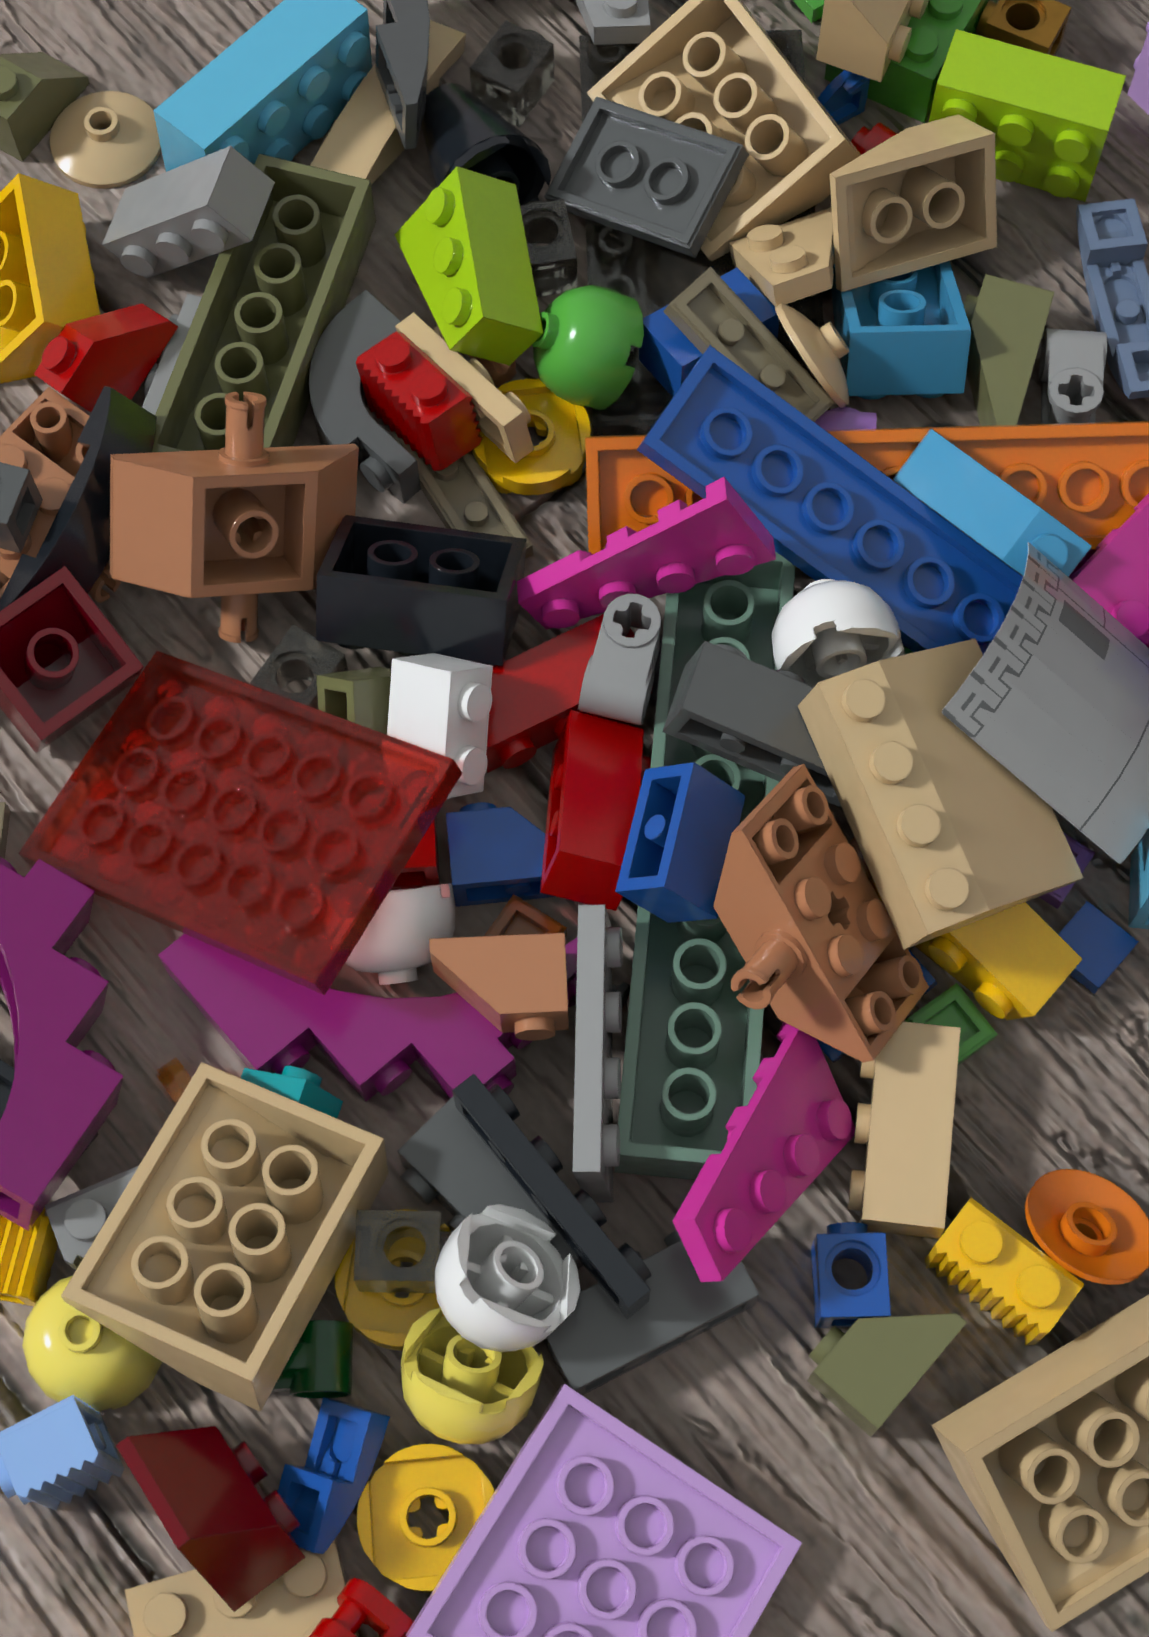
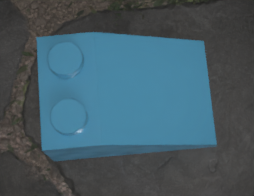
M950 261L844 292L836 288L835 264L832 266L834 275L831 292L834 325L850 351L840 358L847 381L849 396L874 400L883 398L886 395H918L924 398H937L944 394L964 393L971 327Z

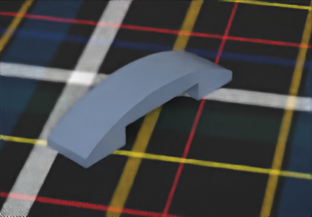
M1135 198L1080 204L1076 209L1080 255L1097 332H1106L1107 334L1106 360L1117 384L1128 399L1149 397V276L1143 259L1148 242Z

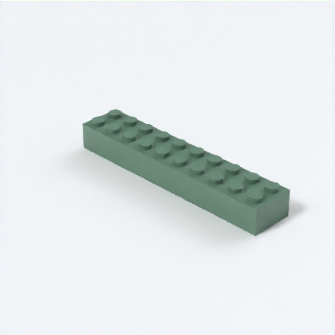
M775 552L776 560L756 565L744 574L724 575L697 583L685 592L666 593L651 768L690 762L697 763L745 795L740 823L772 791L779 781L662 731L684 667L704 641L714 645L724 644L735 647L742 651L747 659L776 670L772 631L782 607L793 598L795 565L777 552ZM638 905L618 1116L620 1163L619 1167H614V1173L696 1180L709 1155L721 1153L727 1143L728 1130L725 1126L735 1108L747 1106L758 1087L752 1078L760 1065L764 1008L752 1009L737 1000L736 997L750 983L749 979L740 990L732 992L731 979L738 970L744 967L746 962L719 916L718 919L668 923Z

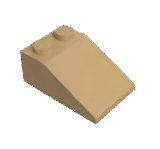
M959 114L906 128L829 174L836 288L841 292L997 247L995 133Z

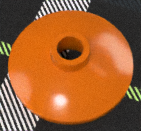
M1076 1169L1051 1171L1044 1174L1034 1183L1025 1202L1027 1224L1041 1249L1060 1266L1082 1279L1106 1285H1119L1131 1282L1139 1278L1149 1267V1219L1138 1203L1123 1189L1099 1175Z

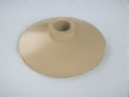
M102 91L88 94L75 100L59 114L50 133V149L59 170L70 180L90 188L109 189L132 183L153 167L161 153L153 109L140 98L124 92Z
M784 303L775 307L776 314L808 368L840 408L849 404L848 386L840 358L850 351L839 332L830 321L819 328L796 309Z

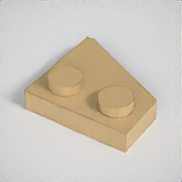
M831 207L781 225L769 224L758 226L749 231L746 237L729 242L732 264L775 307L780 303L789 304L832 289L834 275L832 266L835 264Z

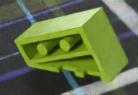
M456 166L446 179L431 191L425 202L394 236L449 350L510 366L543 334L517 187L515 184Z

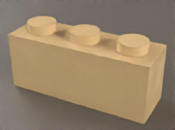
M902 1022L873 1061L861 1062L860 1078L872 1079L870 1104H857L854 1143L866 1144L864 1170L851 1169L848 1210L860 1211L859 1223L867 1224L868 1231L939 1239L945 1229L960 1027Z

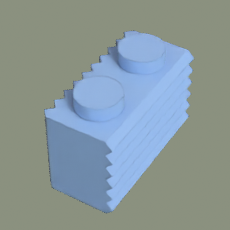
M74 1394L0 1431V1487L7 1498L18 1495L24 1505L33 1501L57 1511L60 1501L70 1504L73 1494L83 1497L86 1488L95 1491L99 1481L108 1484L111 1475L121 1478L124 1471L122 1461L100 1412L95 1411L91 1405L89 1406L83 1400L77 1398V1396L75 1397Z

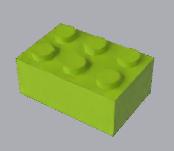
M956 29L937 81L929 122L957 114L995 133L996 179L1041 189L1057 197H1069L1086 202L1126 75Z

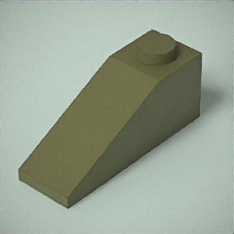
M985 274L979 297L967 294L964 308L971 327L967 375L980 426L1017 425L1055 292Z

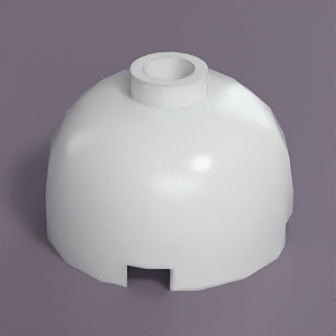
M821 579L810 583L782 607L772 631L776 670L793 672L802 677L806 684L815 687L818 682L870 663L904 655L900 629L890 606L870 587L846 580Z
M452 883L322 900L325 927L329 941L340 960L355 971L378 973L379 985L418 980L417 967L431 963L429 939L452 938L455 930V904Z
M503 1204L490 1205L481 1214L472 1215L471 1213L451 1233L443 1246L435 1267L437 1302L446 1320L463 1338L482 1349L510 1352L533 1347L547 1338L575 1310L581 1290L577 1265L570 1253L562 1260L558 1250L550 1243L557 1234L544 1221L520 1208Z

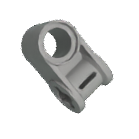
M1047 328L1044 330L1039 364V380L1042 382L1041 424L1095 423V413L1101 404L1104 393V371L1107 356L1106 332Z
M625 594L615 598L608 605L604 613L594 653L588 661L579 698L580 712L642 726L651 697L655 666L660 651L661 615L658 607L649 598L640 594ZM630 627L639 628L634 638L625 637L629 633Z

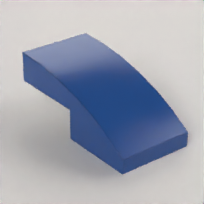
M323 1397L305 1467L285 1464L278 1487V1492L301 1524L290 1533L300 1548L313 1553L324 1554L338 1536L359 1500L372 1472L383 1443L390 1416L344 1401Z

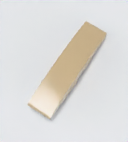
M430 20L427 94L439 86L440 78L464 54L466 33ZM375 64L336 119L310 164L313 167L370 180L371 185L405 150L375 71Z

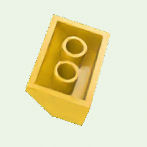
M20 173L0 192V384L37 377L34 373L42 362V355L50 341L58 337L67 323L100 315L95 289V275L91 267L86 240V226L82 218L78 193Z

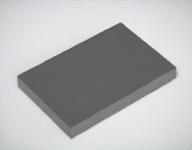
M596 96L544 198L551 207L696 258L749 154L742 144Z

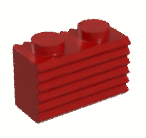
M395 331L357 357L356 366L370 412H376L377 418H382L384 425H389L391 431H396L398 438H403L405 444H410L411 450L417 451L418 457L424 458L426 464H431L433 471L444 470L480 445L483 437L479 434L481 429L477 426L479 421L475 418L477 413L473 410L475 407L471 402L473 397L402 332Z

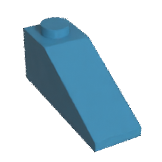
M931 428L893 478L895 482L1022 576H1024L1027 563L1028 542L1068 577L1092 547V545Z

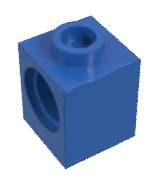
M843 1222L828 1225L826 1227L827 1234H816L811 1245L815 1328H832L834 1325L838 1328H850L858 1318L891 1317L886 1233H868L867 1224ZM844 1258L857 1261L866 1271L867 1285L857 1290L842 1287L833 1277L832 1264Z

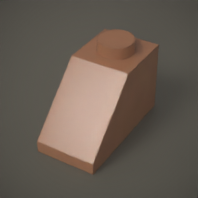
M565 933L429 939V952L434 973L500 1032H515L517 1039L538 1041L554 1037L555 1030H569Z

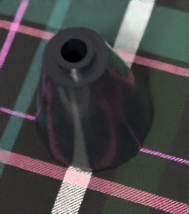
M448 83L430 91L426 96V108L421 128L436 187L446 179L456 166L515 184L524 223L536 213L542 204L538 195L545 182L549 187L552 177L548 159L541 148L464 86Z

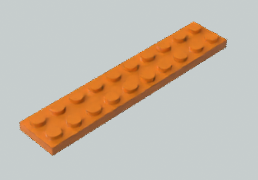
M1149 421L825 430L893 480L894 476L931 428L1092 545L1089 550L1096 549L1095 547L1112 530L1120 528L1135 512L1133 508L1149 494ZM646 435L594 436L585 438L588 552L592 554L605 549L607 543L606 536L625 526L639 532L658 522L657 510L677 500L686 503L688 507L703 499L637 451Z

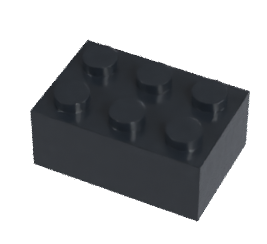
M346 515L343 517L317 573L316 641L336 643L346 649L373 648L395 651L406 657L437 653L486 665L503 666L521 605L518 603L517 581L524 578L527 539Z

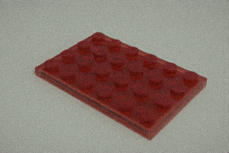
M156 651L18 854L32 867L38 859H41L95 891L96 895L325 995L462 775V771L454 759L166 653Z

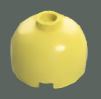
M72 1276L60 1279L38 1298L26 1319L22 1346L31 1377L44 1394L56 1402L74 1394L75 1397L77 1396V1398H80L89 1406L91 1405L97 1412L109 1408L114 1410L128 1405L149 1388L162 1361L64 1302L61 1295Z
M441 1308L433 1309L412 1324L404 1341L401 1358L403 1398L419 1424L435 1436L458 1444H484L502 1438L526 1418L540 1384L544 1366L543 1356L541 1353L538 1357L533 1347L510 1352L482 1349L463 1338L446 1320L445 1316L442 1317Z

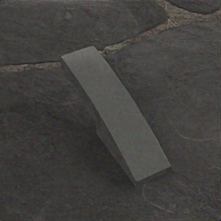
M383 0V24L376 25L375 71L405 150L416 148L426 108L430 33L428 0Z

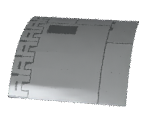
M1028 542L1025 573L1016 598L984 655L959 690L943 708L942 714L1114 861L1121 864L1149 828V648Z

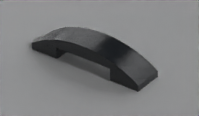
M103 387L77 441L89 448L36 558L22 554L0 599V611L64 566L67 567L85 592L89 593L110 559V454L152 453L157 416L113 388Z

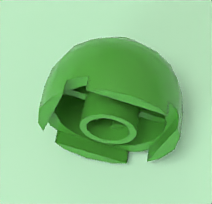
M588 285L566 290L551 302L544 312L540 313L543 334L532 344L534 363L540 380L555 395L573 405L603 410L619 399L631 381L635 368L626 365L630 354L631 345L638 348L642 347L644 337L643 314L637 300L607 287Z

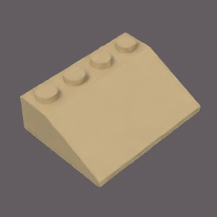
M688 0L587 92L593 102L597 96L744 145L749 156L701 247V250L711 261L729 253V242L746 237L752 229L762 225H780L821 203L831 194L829 174L861 156L742 0Z
M976 638L879 660L818 682L798 705L904 950L1084 878L1052 807L942 714L943 708L959 690L983 656Z
M201 1062L61 1297L67 1304L196 1383L261 1412L389 1174L384 1138Z
M1148 1294L932 1425L961 1486L1044 1624L1051 1632L1149 1572Z

